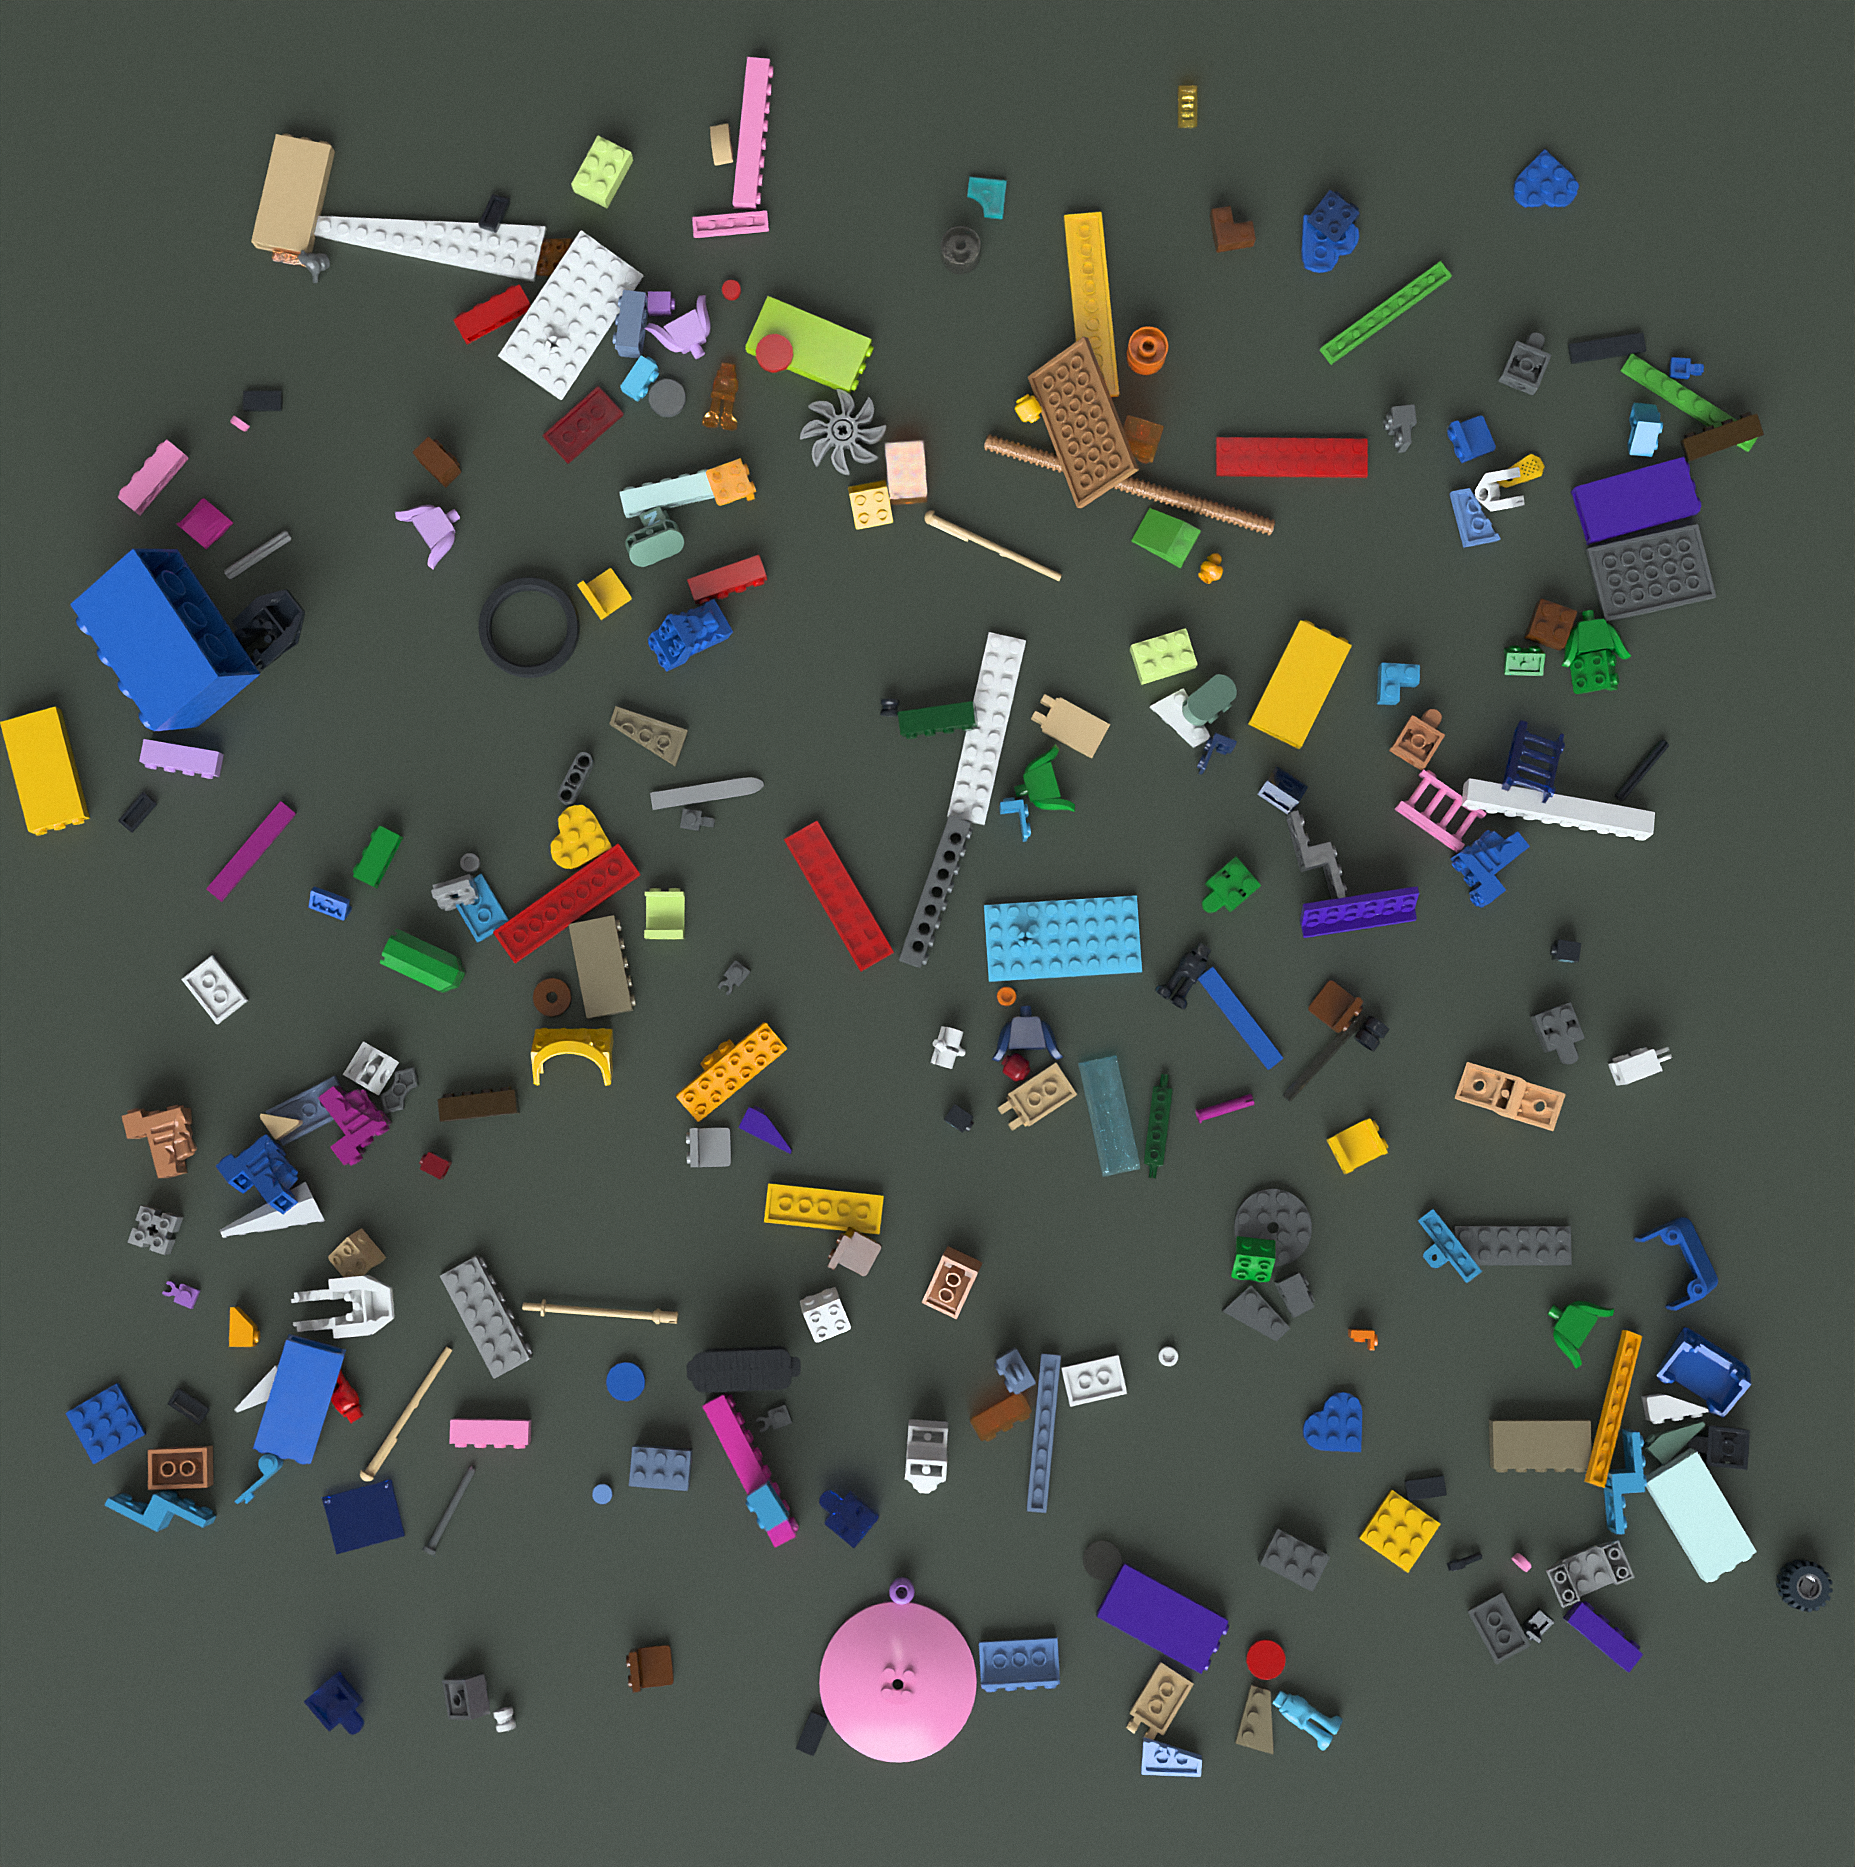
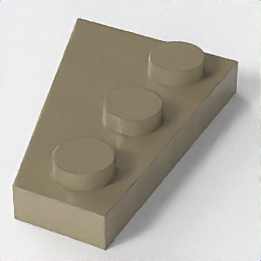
M1250 1684L1235 1743L1274 1755L1270 1690Z

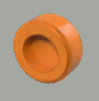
M1003 987L997 993V1000L1003 1006H1010L1016 1000V992L1011 987Z

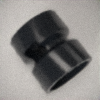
M1369 1015L1363 1023L1364 1029H1359L1353 1038L1362 1046L1374 1052L1380 1044L1379 1039L1384 1038L1390 1029L1381 1021Z

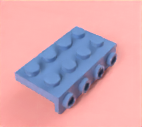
M1057 1637L979 1641L981 1688L985 1689L986 1692H995L997 1688L1014 1691L1017 1690V1687H1025L1027 1690L1036 1689L1037 1686H1044L1050 1689L1056 1688V1685L1060 1684Z

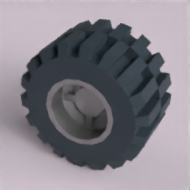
M1796 1559L1793 1560V1563H1786L1787 1568L1782 1567L1780 1569L1782 1574L1777 1575V1578L1780 1580L1779 1583L1776 1582V1587L1780 1588V1590L1777 1592L1780 1596H1783L1782 1600L1788 1603V1606L1801 1611L1812 1612V1610H1820L1819 1606H1826V1600L1830 1601L1831 1597L1828 1595L1829 1592H1833V1588H1830V1585L1833 1583L1832 1580L1828 1579L1829 1573L1824 1571L1825 1568L1807 1560Z

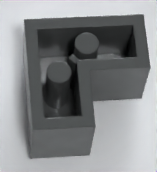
M1292 1272L1274 1282L1291 1317L1295 1318L1314 1308L1313 1302H1315V1299L1310 1291L1307 1292L1306 1286L1309 1283L1304 1274Z

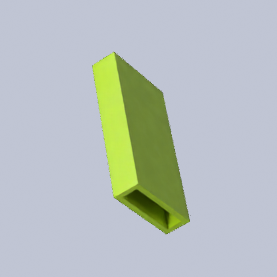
M769 296L745 346L747 353L756 356L757 344L763 337L770 334L782 335L790 341L793 347V359L787 367L788 370L835 390L846 391L849 395L852 390H856L859 383L857 378L859 374H863L866 368V363L864 362L867 357L871 356L874 349L872 339Z

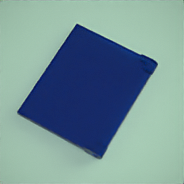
M391 1479L322 1497L336 1554L405 1536Z

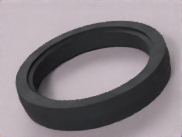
M532 577L514 579L498 587L484 603L478 624L480 641L489 659L501 670L522 678L542 677L562 667L572 656L577 646L580 632L577 610L568 595L556 585L546 580ZM523 591H538L551 596L562 606L567 618V634L559 651L550 659L534 665L517 664L503 657L496 649L491 634L492 620L497 608L508 597Z

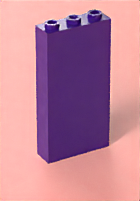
M1677 458L1575 487L1571 494L1587 545L1690 517L1701 511V501L1696 496L1695 482L1690 477V466L1685 461V458Z
M1125 1562L1121 1564L1096 1612V1616L1200 1674L1210 1666L1211 1660L1209 1658L1213 1652H1217L1220 1646L1219 1639L1221 1635L1227 1633L1230 1626L1228 1624L1229 1620L1226 1617Z

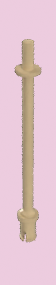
M542 1299L541 1304L523 1302V1310L541 1311V1316H544L546 1312L649 1319L653 1320L655 1324H660V1322L677 1324L678 1311H661L659 1308L653 1312L553 1305L546 1304V1299Z

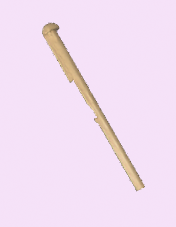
M933 510L928 511L924 516L927 524L966 542L969 539L1000 553L999 555L1003 557L1006 556L1057 581H1060L1062 574L934 515L935 511Z
M445 1347L367 1469L360 1471V1477L364 1481L374 1479L378 1469L397 1442V1435L413 1410L418 1407L419 1401L453 1351L449 1347Z

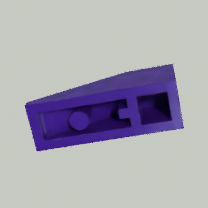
M754 1106V1108L749 1107L738 1128L791 1154L793 1150L768 1116L764 1115L765 1110Z

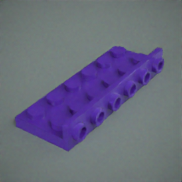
M1418 886L1303 904L1300 916L1303 937L1308 938L1416 921L1415 906L1419 896Z

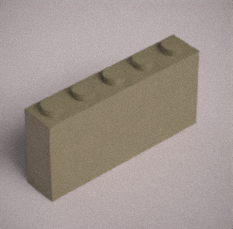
M612 915L569 924L586 1018L594 1019L634 1011L633 1006L636 1005L635 995H631L630 987H633L631 975L627 976L626 968H629L627 957L623 955L625 942L619 935V931L622 930L620 919H616Z
M1489 1419L1490 1467L1496 1469V1472H1508V1469H1515V1472H1527V1469H1535V1472H1547V1469H1554V1472H1566V1469H1574V1472H1586L1591 1457V1421L1587 1419Z

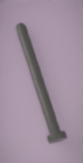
M474 1467L468 1468L428 1545H424L422 1549L424 1552L435 1555L437 1551L435 1547L475 1473Z

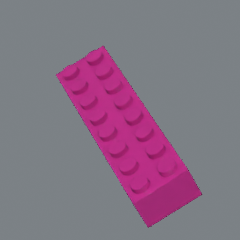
M727 1392L706 1402L703 1408L747 1494L769 1480L779 1496L781 1490L776 1482H772L770 1478L772 1473L768 1465H763L761 1461L763 1455L758 1447H754L752 1443L754 1440L753 1435L749 1429H745L743 1425L745 1420L741 1412H736L734 1408L736 1402L731 1394L728 1396ZM781 1500L789 1512L790 1508L786 1500ZM789 1515L788 1519L767 1533L774 1547H777L796 1537L799 1526L794 1517L791 1518Z

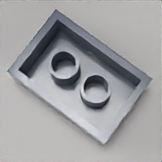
M623 290L622 296H619L618 299L620 314L616 315L615 324L618 328L617 332L613 334V344H615V349L618 351L619 356L639 358L643 354L645 327L647 326L648 298L646 292Z
M634 1444L632 1446L629 1486L688 1491L690 1487L693 1449Z

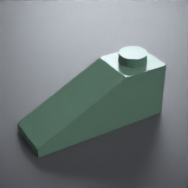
M1696 1420L1658 1432L1655 1435L1651 1434L1645 1440L1646 1444L1643 1448L1659 1464L1665 1465L1706 1424Z

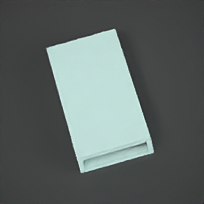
M1690 1448L1646 1475L1648 1491L1698 1575L1706 1583L1717 1580L1720 1574L1733 1570L1738 1563L1749 1560L1757 1552L1697 1451Z

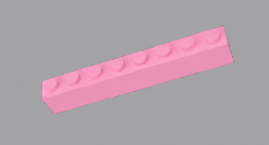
M747 57L733 195L734 209L757 210V204L761 203V193L758 192V189L763 183V174H760V169L764 168L765 156H762V150H766L764 132L768 131V120L765 119L766 114L770 112V102H767V99L772 93V84H769V79L773 78L774 67L770 65V59Z

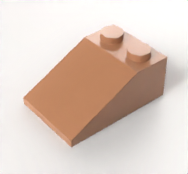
M948 1246L922 1303L957 1319L983 1262Z

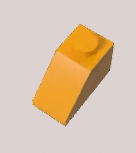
M239 1306L230 1307L229 1347L257 1346V1342H260L258 1326Z

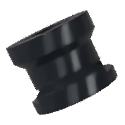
M881 699L882 709L880 710V715L897 717L899 700Z

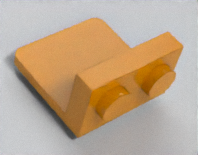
M741 458L706 471L707 479L716 503L719 506L744 497L747 498V501L755 499L754 493L756 489L753 481L749 482L747 475H750L747 464H742Z

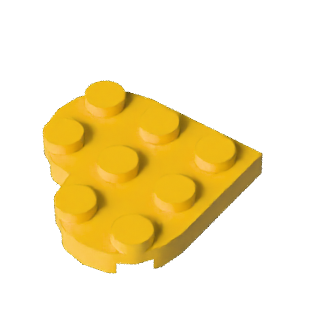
M574 805L562 812L558 818L560 834L555 837L550 845L553 860L565 869L579 868L612 848L596 816L583 805Z

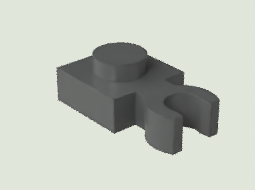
M735 960L724 974L728 979L722 981L718 988L721 989L724 985H727L729 990L726 992V995H730L733 991V985L735 984L740 987L751 972Z
M786 1404L767 1411L769 1417L760 1416L756 1419V1422L761 1420L765 1422V1426L759 1429L760 1432L766 1431L770 1425L775 1430L792 1423Z

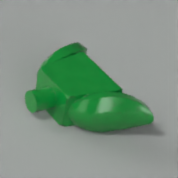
M1587 610L1582 612L1583 621L1578 622L1570 631L1561 666L1569 667L1574 661L1575 656L1603 650L1613 651L1624 660L1631 657V654L1626 649L1617 629L1610 623H1606L1605 619L1595 620L1593 610Z
M1055 744L1050 750L1033 759L1027 765L1025 774H1023L1025 783L1014 786L1017 797L1028 794L1030 802H1033L1040 809L1075 812V804L1061 799L1051 764V761L1054 760L1060 750Z
M1580 1300L1574 1301L1570 1305L1566 1304L1562 1310L1555 1305H1552L1548 1310L1547 1314L1555 1319L1552 1325L1554 1341L1571 1360L1575 1369L1582 1365L1580 1355L1576 1349L1580 1348L1598 1320V1317L1613 1316L1615 1308H1606Z

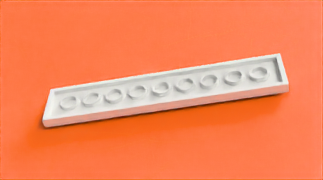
M991 632L988 634L973 700L976 704L978 726L973 727L971 731H966L947 817L951 815L968 822L985 825L1026 640Z

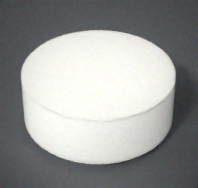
M1165 1346L1159 1351L1158 1358L1163 1365L1172 1366L1178 1360V1353L1173 1347Z

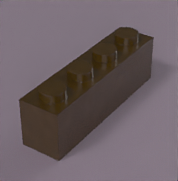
M1751 412L1740 415V419L1734 422L1731 418L1722 421V426L1714 428V425L1703 428V433L1696 435L1694 431L1684 435L1685 439L1681 440L1680 443L1686 461L1689 462L1763 436L1764 432L1758 414L1752 415Z
M502 1087L498 1092H493V1089L481 1090V1094L467 1091L462 1092V1096L454 1097V1093L443 1094V1098L437 1099L440 1122L520 1113L517 1090H512V1087Z

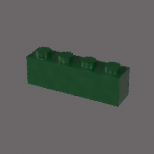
M973 701L898 712L900 735L906 737V739H915L917 735L925 734L926 737L935 736L936 732L942 731L943 734L954 733L956 729L971 731L973 727L978 726L976 704Z

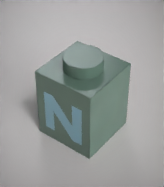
M660 506L639 515L644 527L664 519L670 520L667 511H662Z

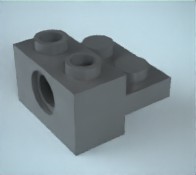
M1414 404L1391 407L1383 419L1384 430H1387L1388 436L1395 435L1393 436V445L1397 447L1398 453L1406 452L1412 442V427L1417 423Z

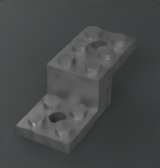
M1298 810L1290 812L1286 816V821L1300 872L1323 867L1331 899L1345 898L1347 888L1340 878L1342 869L1340 864L1336 863L1337 851L1335 846H1332L1331 842L1308 847L1307 844H1310L1308 834L1304 833L1303 830L1305 825L1303 815H1299Z

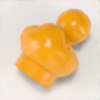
M1218 553L1207 556L1208 561H1204L1201 564V571L1198 576L1207 584L1219 580L1222 576L1223 568L1218 566L1222 558Z

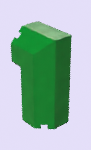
M396 928L394 932L397 935L389 937L381 955L385 959L380 960V964L443 993L460 986L466 973L459 957Z

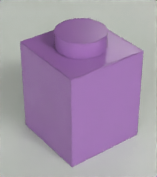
M648 292L649 316H672V310H675V298H672L671 292Z

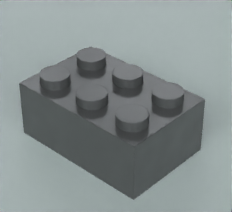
M1275 1526L1258 1562L1260 1565L1313 1592L1331 1556Z

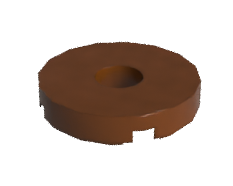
M554 978L545 979L540 982L533 993V1002L537 1010L551 1017L563 1014L569 1008L572 1000L571 990L567 984ZM551 992H555L558 997L554 1003H550L547 1000V996Z

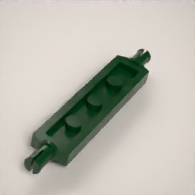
M1161 1074L1160 1085L1153 1087L1144 1164L1150 1166L1148 1178H1156L1157 1167L1164 1166L1173 1089L1167 1086L1169 1075Z

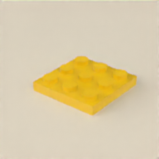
M1391 1489L1358 1538L1408 1573L1440 1526V1523Z

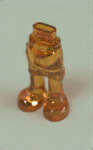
M721 363L720 370L717 371L713 383L710 410L702 419L703 426L709 428L718 427L721 399H724L720 427L730 431L737 429V421L732 415L733 402H735V393H737L739 383L736 378V365Z

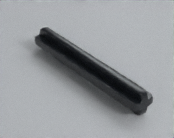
M1662 739L1651 750L1615 794L1619 801H1624L1669 747L1668 742Z

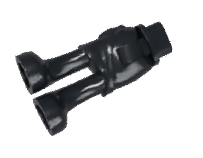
M1199 942L1195 949L1192 948L1191 951L1182 956L1179 966L1165 985H1158L1155 991L1164 999L1169 1000L1181 978L1185 977V981L1170 1000V1003L1185 1010L1188 1005L1185 999L1186 995L1203 973L1211 950Z

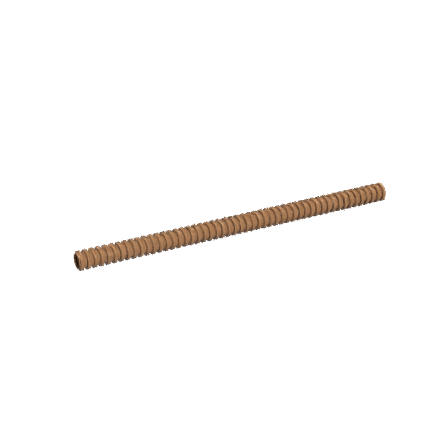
M989 434L986 438L984 445L986 451L990 449V452L996 451V454L1002 453L1001 455L1003 456L1005 454L1007 457L1013 456V459L1019 458V461L1023 459L1024 462L1029 461L1030 464L1035 463L1036 466L1039 464L1041 467L1046 466L1047 469L1052 468L1053 471L1056 469L1059 473L1063 471L1058 456L1052 452L1051 454L1048 451L1042 452V449L1037 450L1036 447L1032 449L1031 446L1026 447L1025 444L1020 445L1019 442L1016 444L1014 441L1009 442V439L1003 440L1002 437L999 439L996 435L992 437V434ZM1132 476L1114 486L1116 490L1119 488L1120 491L1126 490V493L1132 492V495L1136 493L1137 496L1142 495L1143 498L1149 497V500L1152 498L1154 501L1159 500L1160 503L1166 502V505L1169 503L1172 507L1176 505L1177 508L1182 507V510L1188 509L1189 512L1191 510L1194 513L1199 512V515L1205 514V517L1209 515L1212 519L1215 517L1216 520L1222 519V522L1228 521L1229 524L1231 522L1233 525L1239 524V527L1245 526V529L1249 527L1252 531L1253 529L1256 532L1262 531V534L1267 533L1269 536L1272 534L1275 525V519L1269 520L1268 517L1265 519L1262 515L1258 517V514L1252 515V512L1248 514L1245 510L1242 512L1241 509L1235 510V507L1229 508L1228 505L1225 507L1222 503L1218 505V502L1212 503V500L1208 502L1205 498L1202 500L1201 497L1195 498V495L1189 496L1190 494L1187 493L1185 495L1184 492L1179 493L1178 490L1172 491V488L1169 490L1167 487L1162 488L1161 485L1155 486V483L1152 485L1149 481L1145 483L1144 480L1139 481L1138 478L1135 480Z

